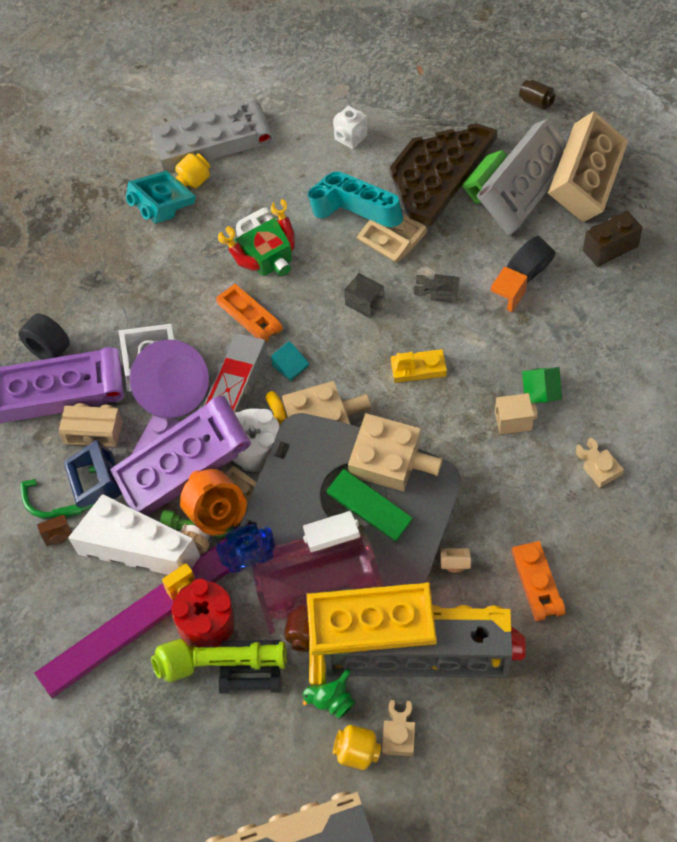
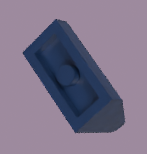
M97 440L64 461V467L77 507L95 504L102 494L111 499L122 495L110 471L116 465L113 453ZM94 464L100 483L84 492L77 468Z

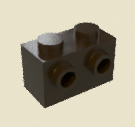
M628 211L620 215H614L608 221L598 226L594 225L586 231L583 252L599 267L637 248L643 227Z

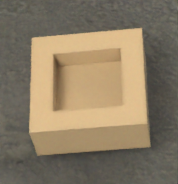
M440 548L441 569H447L449 572H462L464 569H471L469 548Z

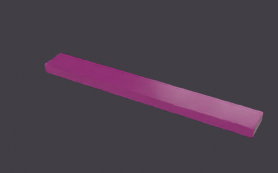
M226 538L199 557L191 568L195 580L204 579L216 583L237 568L228 558V551L232 543L229 538ZM163 583L37 670L34 673L51 699L171 615V606L174 599L172 600L167 594Z

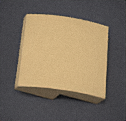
M403 213L402 223L395 227H385L369 220L356 238L397 263L418 244L428 230L426 226L418 221L409 219V216Z

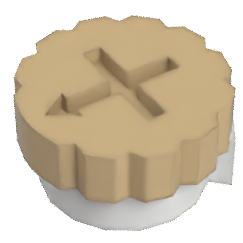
M184 524L180 533L193 539L200 555L205 554L209 547L208 540L210 535L203 533L195 525Z

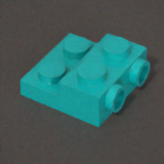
M167 170L128 181L127 203L130 206H136L145 220L150 219L155 224L174 218L177 209L195 204L196 196Z

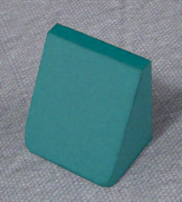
M290 341L271 356L272 367L289 381H292L309 366L308 361Z

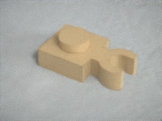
M589 438L587 442L591 450H584L580 444L576 446V455L582 460H587L583 465L584 470L599 488L623 474L624 469L607 449L601 453L597 450L598 444L593 438Z
M391 700L389 703V715L393 721H384L382 755L414 757L415 722H406L412 715L411 701L406 702V710L404 712H397L395 710V700Z

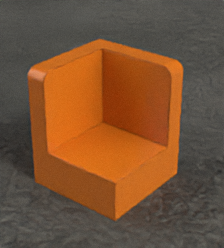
M504 266L492 284L491 292L507 298V311L513 312L526 292L528 276Z

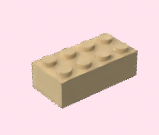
M595 111L576 122L548 194L582 222L602 213L628 140Z

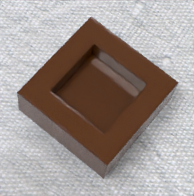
M65 515L37 524L46 546L61 544L72 534Z

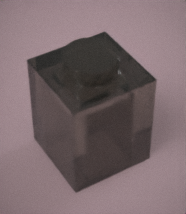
M360 273L344 289L345 306L370 319L376 311H381L385 305L384 286Z

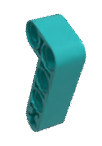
M335 171L329 173L314 185L307 194L313 215L316 218H326L339 207H342L385 227H395L403 221V213L397 195L343 172Z

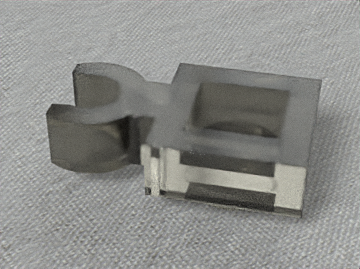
M435 274L434 280L425 275H416V284L423 286H414V295L425 296L431 294V300L456 303L460 277Z

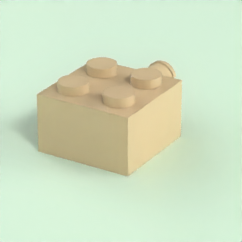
M334 381L282 396L287 418L293 414L306 413L350 424L348 416L371 410L367 394L345 401L340 399Z
M365 413L348 463L349 473L357 479L404 492L413 469L438 476L443 458L418 452L421 442V428Z

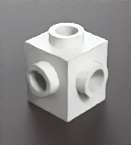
M347 106L334 117V137L338 142L354 149L367 136V115L361 111Z

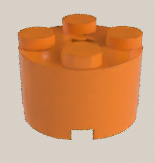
M207 469L203 471L196 470L190 474L189 480L181 493L180 507L203 533L222 535L227 532L226 529L232 525L236 527L241 522L246 512L247 502L240 487L228 475L220 470Z

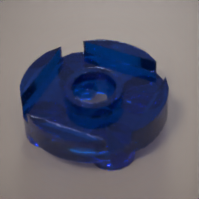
M250 524L225 535L227 540L222 545L219 541L216 546L220 562L227 566L230 572L237 573L245 569V567L270 561L274 557L273 549L276 542L272 530L268 526L264 525V530L258 529L257 524Z

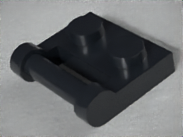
M281 640L221 641V647H245L254 644V642H260L261 645H278ZM250 665L220 666L219 693L229 694L230 691L271 690V693H280L281 669L279 666H261L260 669L256 670L251 668ZM271 673L269 678H230V674Z

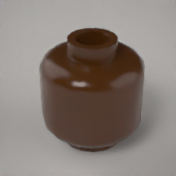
M307 605L298 606L297 609L292 610L288 614L284 630V638L292 645L291 648L304 653L309 652L310 643Z

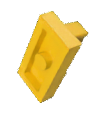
M443 349L417 353L411 351L391 356L394 383L447 377Z

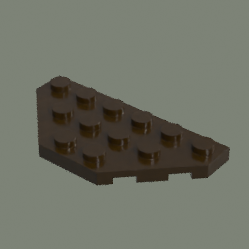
M475 123L467 125L466 130L455 132L454 129L437 132L435 137L423 139L420 136L411 139L390 166L391 178L409 219L429 226L433 225L496 140L497 129Z

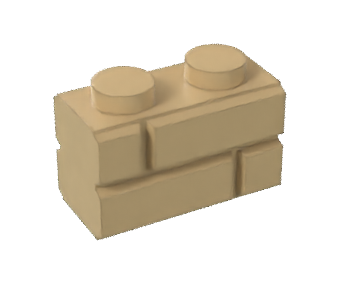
M77 403L74 406L66 405L64 407L63 419H61L59 434L64 444L88 446L97 440L105 447L118 446L119 433H121L122 417L118 408L111 405L89 407L83 403Z

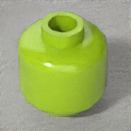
M175 639L157 646L155 655L151 657L152 667L156 676L159 679L163 678L169 683L191 676L195 670L193 663L195 647L193 645L189 646L183 639Z

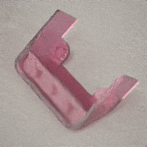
M359 524V527H357L360 534L359 538L314 552L310 551L309 545L304 542V539H299L262 550L252 556L251 562L256 592L269 634L276 633L273 619L287 617L294 609V601L306 598L307 594L327 592L350 585L352 590L383 587L375 555L362 525Z

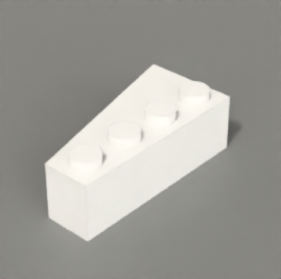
M103 494L68 537L78 555L85 557L92 555L111 562V560L125 563L126 566L134 568L137 566L146 567L150 571L169 575L185 563L191 569L200 557V553L192 538Z

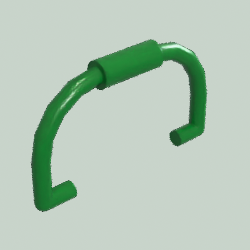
M94 466L89 467L90 474L96 472ZM36 479L20 483L21 497L25 509L33 516L42 519L56 518L61 515H65V517L80 515L83 511L94 506L92 504L77 507L74 504L52 509L50 512H43L35 509L28 497L27 487L36 486Z

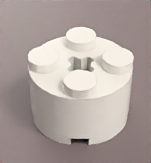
M246 409L241 412H235L236 417L251 441V445L245 451L238 453L239 456L233 459L232 462L247 472H261L279 430V423L268 409ZM282 444L279 447L276 457L280 458V456L282 455Z

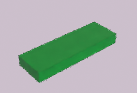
M345 469L341 471L326 490L329 496L395 543L413 521L411 516Z

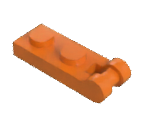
M233 284L216 297L217 304L255 338L265 340V343L269 341L271 335H277L283 330L281 323L237 284ZM263 323L267 325L264 329L260 327Z
M540 541L512 547L511 553L535 621L545 620V616L555 615L556 617L565 615L563 600L559 596ZM549 599L550 603L542 605L540 602L541 600Z

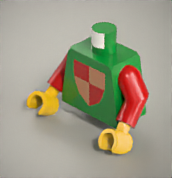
M284 199L280 200L283 210H277L274 202L271 205V212L278 216L279 220H276L274 217L235 238V241L233 240L235 231L230 226L226 227V232L230 238H226L222 232L218 234L219 242L228 244V251L238 266L251 271H257L261 276H266L273 271H276L279 276H285L290 272L291 266L289 263L292 261L291 252L295 248V233L289 217H286L284 213L287 209V203Z

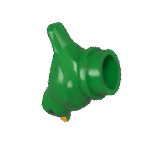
M347 668L341 677L335 681L322 685L308 686L303 692V705L313 704L320 710H328L330 715H335L338 720L341 719L356 703L352 698V694L346 692V683L351 670Z

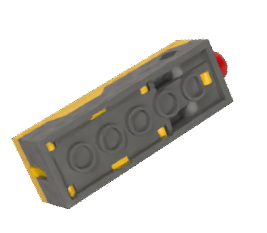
M432 605L437 644L325 654L324 658L327 676H341L348 668L351 670L350 676L508 678L512 661H522L525 658V636L511 626L510 609H503L500 606L473 609L466 605H460L455 608H441L440 606Z

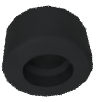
M537 235L528 240L508 262L507 268L528 276V283L550 264L556 252Z
M40 313L34 314L20 328L18 334L24 346L41 360L60 357L70 344L69 337L64 329L53 319Z

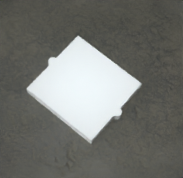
M351 511L303 525L305 532L303 536L304 542L308 543L310 551L314 552L359 538L358 520H354Z

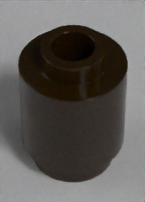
M535 80L524 81L519 91V97L524 102L543 110L552 106L556 96L553 87Z

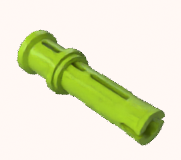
M285 641L279 642L278 645H261L260 642H254V644L245 647H195L193 663L195 667L250 665L254 670L260 669L261 666H279L280 669H286L287 648Z

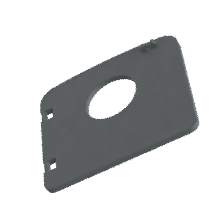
M306 413L293 414L286 418L279 427L272 449L267 456L248 502L245 515L242 517L243 519L238 531L235 533L229 548L228 558L236 567L309 593L426 583L460 490V473L454 464L442 459L438 476L413 469L404 492L387 487L388 501L413 518L411 524L396 543L369 524L358 527L359 538L311 552L308 543H305L303 539L305 535L303 525L329 518L324 512L320 501L322 486L329 475L335 470L348 466L360 427ZM281 444L289 446L284 459L276 457ZM418 448V452L440 458L436 455H433L427 451ZM248 522L257 524L252 539L243 536Z

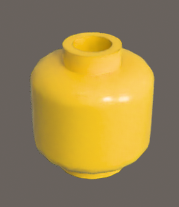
M189 153L176 165L175 170L178 174L176 179L185 187L189 186L192 189H197L210 177L209 169L211 166L199 153L196 155Z
M348 725L344 730L338 731L334 742L333 755H337L339 764L343 766L366 770L371 762L378 761L381 744L376 743L377 738L373 730Z

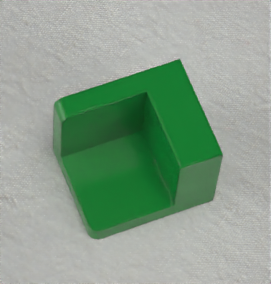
M560 367L535 368L522 371L524 394L529 393L531 403H545L562 399Z

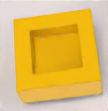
M185 563L164 577L162 582L167 594L173 600L184 587L195 580L193 571Z

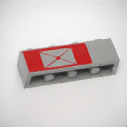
M235 333L232 342H228L226 345L225 358L222 363L218 364L214 383L208 386L206 401L199 409L218 396L226 397L234 413L245 409L267 357L265 340Z

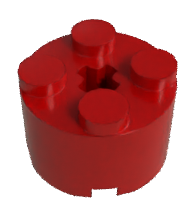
M196 579L184 587L175 597L171 606L172 616L180 637L189 646H213L215 648L221 645V641H227L232 635L235 615L230 597L223 587L204 579Z

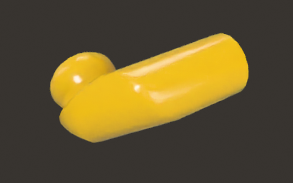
M270 391L266 394L265 400L273 411V416L277 419L280 427L287 418L286 412L278 394Z

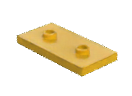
M430 583L307 594L311 656L437 644Z

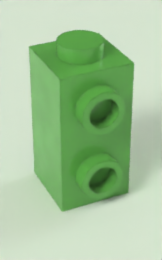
M503 150L487 155L463 183L462 187L475 204L481 203L477 198V194L507 158Z

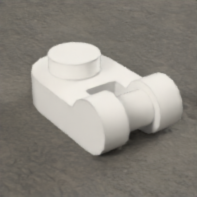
M264 207L241 219L236 225L237 236L239 237L261 225V222L265 223L272 219L273 213L269 208Z

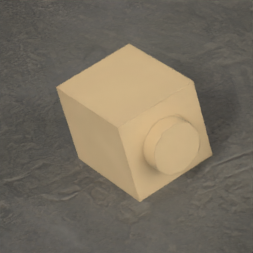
M529 393L496 397L495 415L500 435L532 431L533 420L537 419V408L535 403L531 404Z

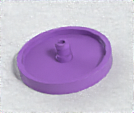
M160 340L148 345L137 355L130 371V387L135 400L144 410L162 418H176L194 410L205 397L209 384L208 369L202 356L192 346L178 340Z

